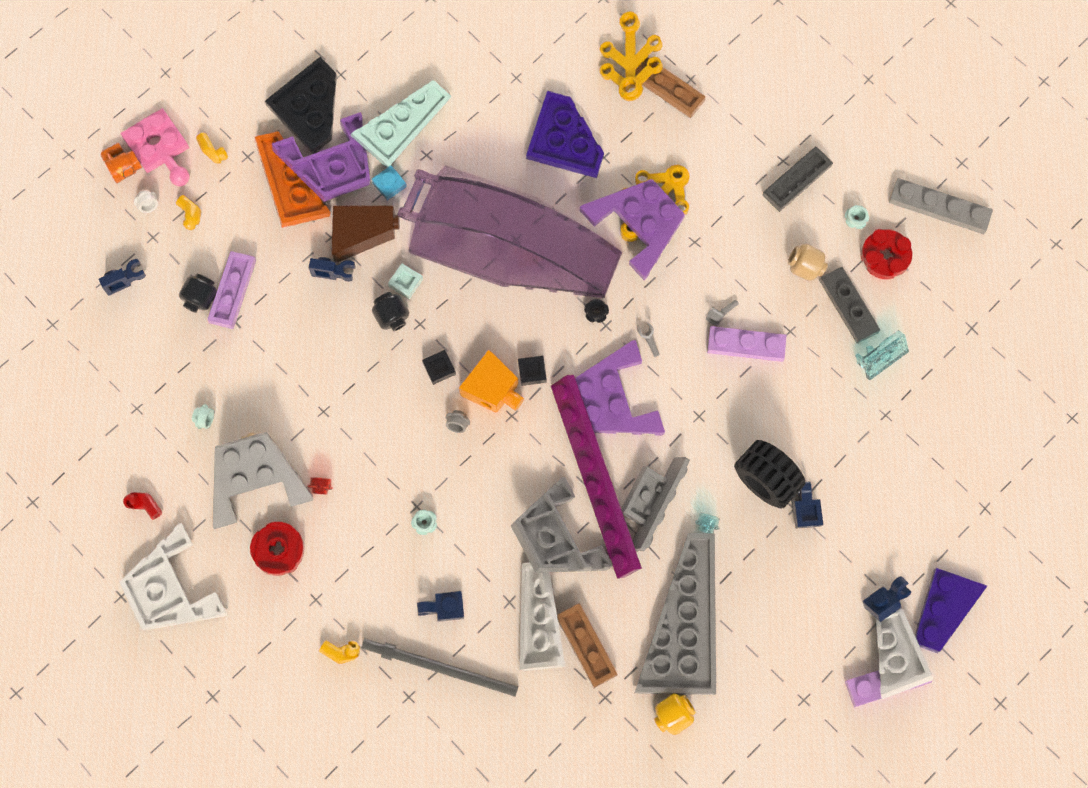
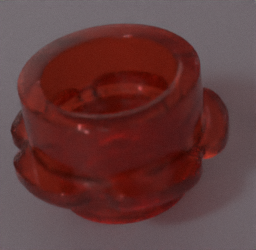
M311 477L310 485H307V487L312 488V493L328 495V490L333 489L331 487L332 479Z

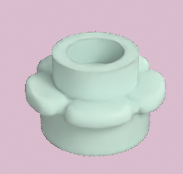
M860 205L847 209L844 215L846 218L845 222L850 228L862 229L866 226V222L869 221L867 210Z
M203 404L200 408L197 407L192 415V422L195 423V427L198 429H208L214 419V410L208 408L206 404Z
M419 510L412 518L411 525L418 534L427 535V533L435 531L437 517L432 511ZM426 520L427 524L423 525L422 521Z

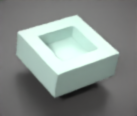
M401 264L388 282V287L410 299L423 281V276Z

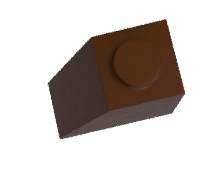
M333 206L331 253L334 262H341L395 239V230L400 229V216L395 215L394 206Z

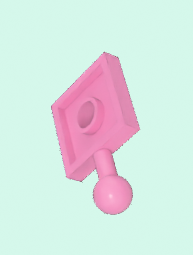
M163 108L120 133L146 173L165 163L170 171V181L174 185L184 186L188 183L190 178L188 170L178 166L173 158L189 149V146ZM161 137L159 143L155 145L149 144L151 138Z

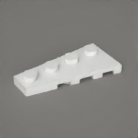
M530 562L522 563L519 670L533 671L565 667L550 572H535Z

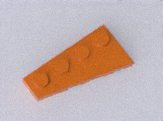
M280 132L255 136V144L281 227L330 217L331 212L323 204L320 197L273 152L272 143L283 140Z

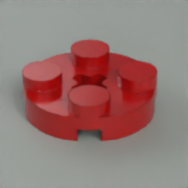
M877 229L865 240L861 249L862 262L864 261L867 267L866 270L874 277L884 280L893 279L895 276L902 275L908 269L913 256L912 243L909 238L904 237L897 231ZM881 250H889L893 257L890 256L888 260L884 259V254L880 253Z
M271 522L267 524L266 527L254 534L250 544V554L256 566L264 573L273 576L294 572L301 563L305 551L300 533L285 522ZM277 542H281V546L285 548L279 555H275L274 551L270 550L271 546H276Z

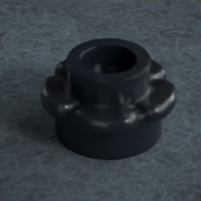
M593 299L584 307L585 317L590 322H604L607 318L606 315L609 314V307L604 301Z

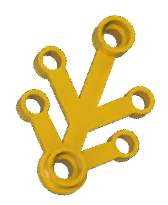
M629 11L622 14L619 19V24L625 32V56L616 50L609 41L602 43L600 46V52L604 58H611L625 69V78L618 74L610 63H605L600 67V74L605 80H611L619 86L618 92L622 99L634 101L643 92L642 84L652 73L657 74L661 72L663 64L660 58L651 57L647 61V66L637 76L636 68L652 52L661 50L663 43L658 35H651L647 39V43L636 54V32L640 27V20L636 13ZM654 41H658L656 45L651 46ZM611 48L609 52H604L605 49ZM654 63H658V66L651 67ZM611 69L610 73L604 74L606 70ZM630 88H635L633 91L628 92Z
M672 165L665 173L649 174L645 170H640L636 173V185L645 182L638 179V177L644 176L647 178L646 181L653 179L655 183H664L661 189L667 195L674 189L675 204L677 206L683 205L686 208L683 212L685 215L688 213L689 204L685 200L684 186L688 184L690 175L684 166ZM678 173L682 177L677 179L673 174ZM623 222L620 230L622 239L627 242L636 241L639 237L634 232L628 231L626 229L628 226Z

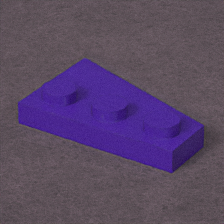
M939 568L934 569L915 632V638L919 646L939 653L985 591L987 585Z

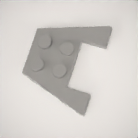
M267 431L215 446L213 529L237 523L236 514L230 499L231 496L283 482L290 507L314 500L310 490L301 481L297 472L293 470Z
M565 477L556 482L510 526L535 572L606 571L613 565L603 546L600 545L580 553L556 508L572 501L576 497Z

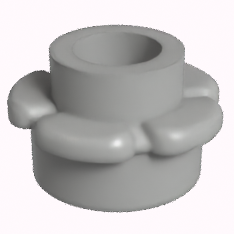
M454 410L452 413L446 414V427L452 432L463 433L468 425H470L467 414L462 411Z

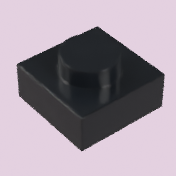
M446 350L422 360L433 385L456 375Z
M543 356L518 359L521 386L547 383Z

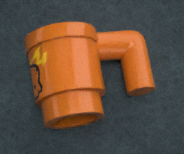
M119 142L101 152V158L116 184L142 168L132 150L127 153L123 152Z

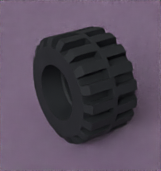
M756 440L734 465L739 478L750 491L767 504L780 509L785 508L806 484L801 470L794 461L779 448L763 440Z

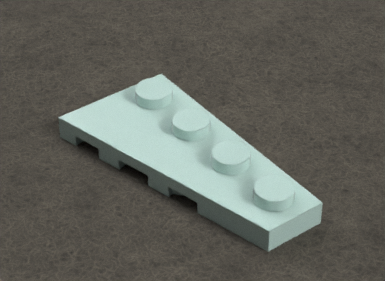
M432 80L400 103L395 104L380 116L375 117L363 127L352 132L350 136L388 168L452 96L437 82Z

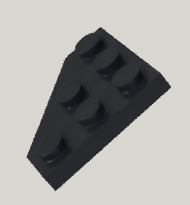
M319 57L264 101L272 113L312 154H315L332 140L337 74Z

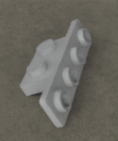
M675 457L664 477L648 466L642 467L621 508L623 515L640 525L632 540L636 551H645L651 545L653 534L657 526L662 523L665 517L664 512L668 504L674 499L680 480L685 477L688 471L687 466L690 459L687 457Z

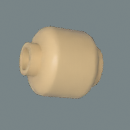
M803 244L800 247L796 246L788 259L791 272L807 281H812L817 276H823L828 265L825 262L824 252L809 244Z

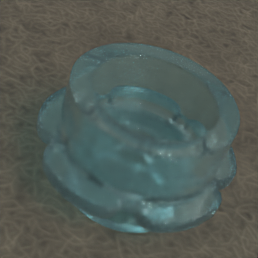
M700 513L698 520H695V523L699 525L698 530L702 532L714 533V529H720V526H718L720 518Z

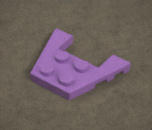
M361 112L340 119V125L348 142L303 157L293 136L272 143L273 152L324 202L370 185L366 149L350 136L352 132L363 127Z
M653 179L580 206V212L594 227L612 212H615L647 246L629 261V265L643 280L647 279L653 266L657 263L663 250L669 244L685 218V213Z
M636 340L629 342L575 378L594 433L616 434L617 432L632 433L633 435L655 434L657 436L665 434L659 411L632 417L617 371L642 364Z

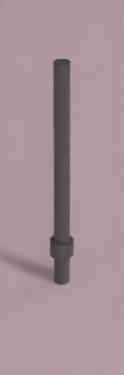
M364 638L361 646L362 649L381 654V658L391 661L392 659L400 660L516 697L519 688L516 685L398 649L396 645L388 642L382 644Z

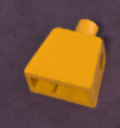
M490 350L486 352L459 387L462 397L496 413L504 403L516 411L524 401V398L514 391L518 386V378Z

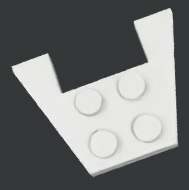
M182 523L178 524L165 540L162 539L156 545L157 548L146 559L143 558L119 582L141 629L144 631L228 615L216 592L190 604L169 561L170 557L193 546Z

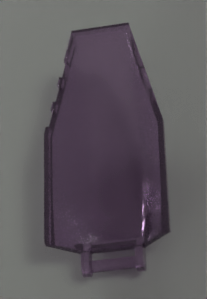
M447 165L437 175L420 169L416 170L414 174L415 181L404 207H400L397 213L400 218L415 223L408 250L410 254L501 287H509L511 285L525 287L527 290L538 288L547 289L549 292L554 293L564 291L573 292V295L605 298L622 252L601 236L538 197ZM424 184H429L431 187L420 212H414L413 209Z

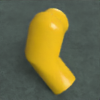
M206 133L197 135L196 140L202 152L214 163L219 164L221 161L227 160L228 155L223 147L215 150Z
M181 195L177 199L176 205L185 211L183 226L188 230H194L196 225L200 223L201 210L189 198Z
M326 640L320 647L319 652L336 663L343 664L355 660L359 656L360 646L355 641H349L347 645L336 647Z

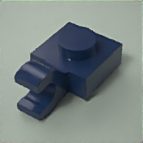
M326 257L310 258L308 266L312 277L331 280L340 278L347 282L353 281L352 274L344 273L347 268L355 269L356 267L355 262L351 260H345L336 265L335 262Z
M138 259L129 261L124 271L122 268L111 270L98 279L108 296L132 286L131 282L142 280L146 277L143 270L134 272V269L141 265Z
M806 482L805 486L797 493L800 501L792 503L795 529L822 527L824 525L821 500L812 499L811 482Z
M900 576L892 582L889 590L881 587L862 601L864 608L879 622H882L901 608L900 600L907 598L912 593L906 587L909 584L908 581Z
M462 591L435 594L436 602H417L418 616L437 614L438 622L464 619Z

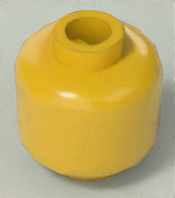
M671 694L656 705L655 712L657 717L654 718V721L662 732L667 730L669 733L677 735L694 723L693 715L696 711L685 695Z

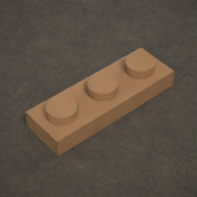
M649 57L638 66L636 76L647 66ZM654 63L651 67L658 66V63ZM664 67L661 72L657 74L652 73L642 84L689 118L695 114L706 98L705 95Z
M580 603L558 614V623L593 688L617 677L618 674Z

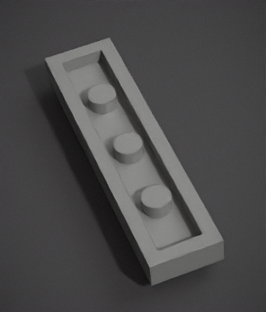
M900 178L896 180L889 201L890 204L983 235L987 231L993 212L991 208Z

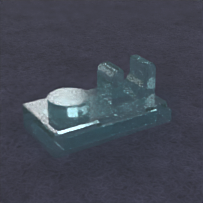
M898 330L881 342L878 347L867 346V355L864 357L859 353L855 357L857 364L865 370L866 378L872 380L909 353L906 335Z

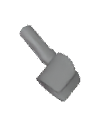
M732 301L722 308L721 311L712 307L705 320L715 326L719 325L724 316L739 305L738 301Z
M646 321L649 326L648 332L642 333L639 326H637V332L646 339L653 356L657 357L660 354L652 336L654 328Z

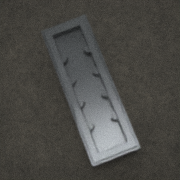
M815 146L769 186L762 196L780 212L831 168L833 162Z
M843 267L820 277L821 285L857 344L880 332L879 326Z

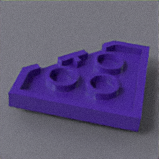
M547 91L526 159L597 178L604 158V151L595 141L590 128L584 118L580 116L572 98Z

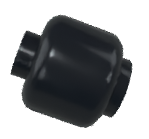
M198 273L195 276L187 277L179 292V298L184 301L183 307L194 313H197L198 309L208 310L217 293V289L213 286L215 282Z
M387 292L373 301L372 314L382 329H392L394 332L406 325L405 320L409 317L410 312L400 295Z

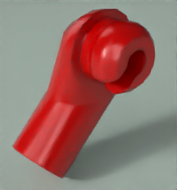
M132 492L123 499V504L126 508L145 510L152 520L160 517L163 513L148 493Z

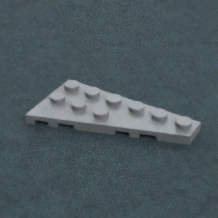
M688 533L634 694L716 695L715 533Z

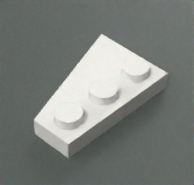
M902 607L882 622L876 619L882 699L934 680Z

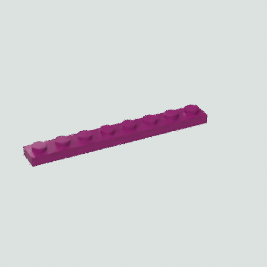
M566 375L552 384L551 389L617 579L625 578L642 569L577 382L574 375Z

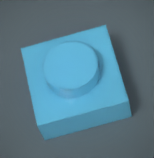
M392 165L371 179L373 185L387 201L407 187L406 182Z

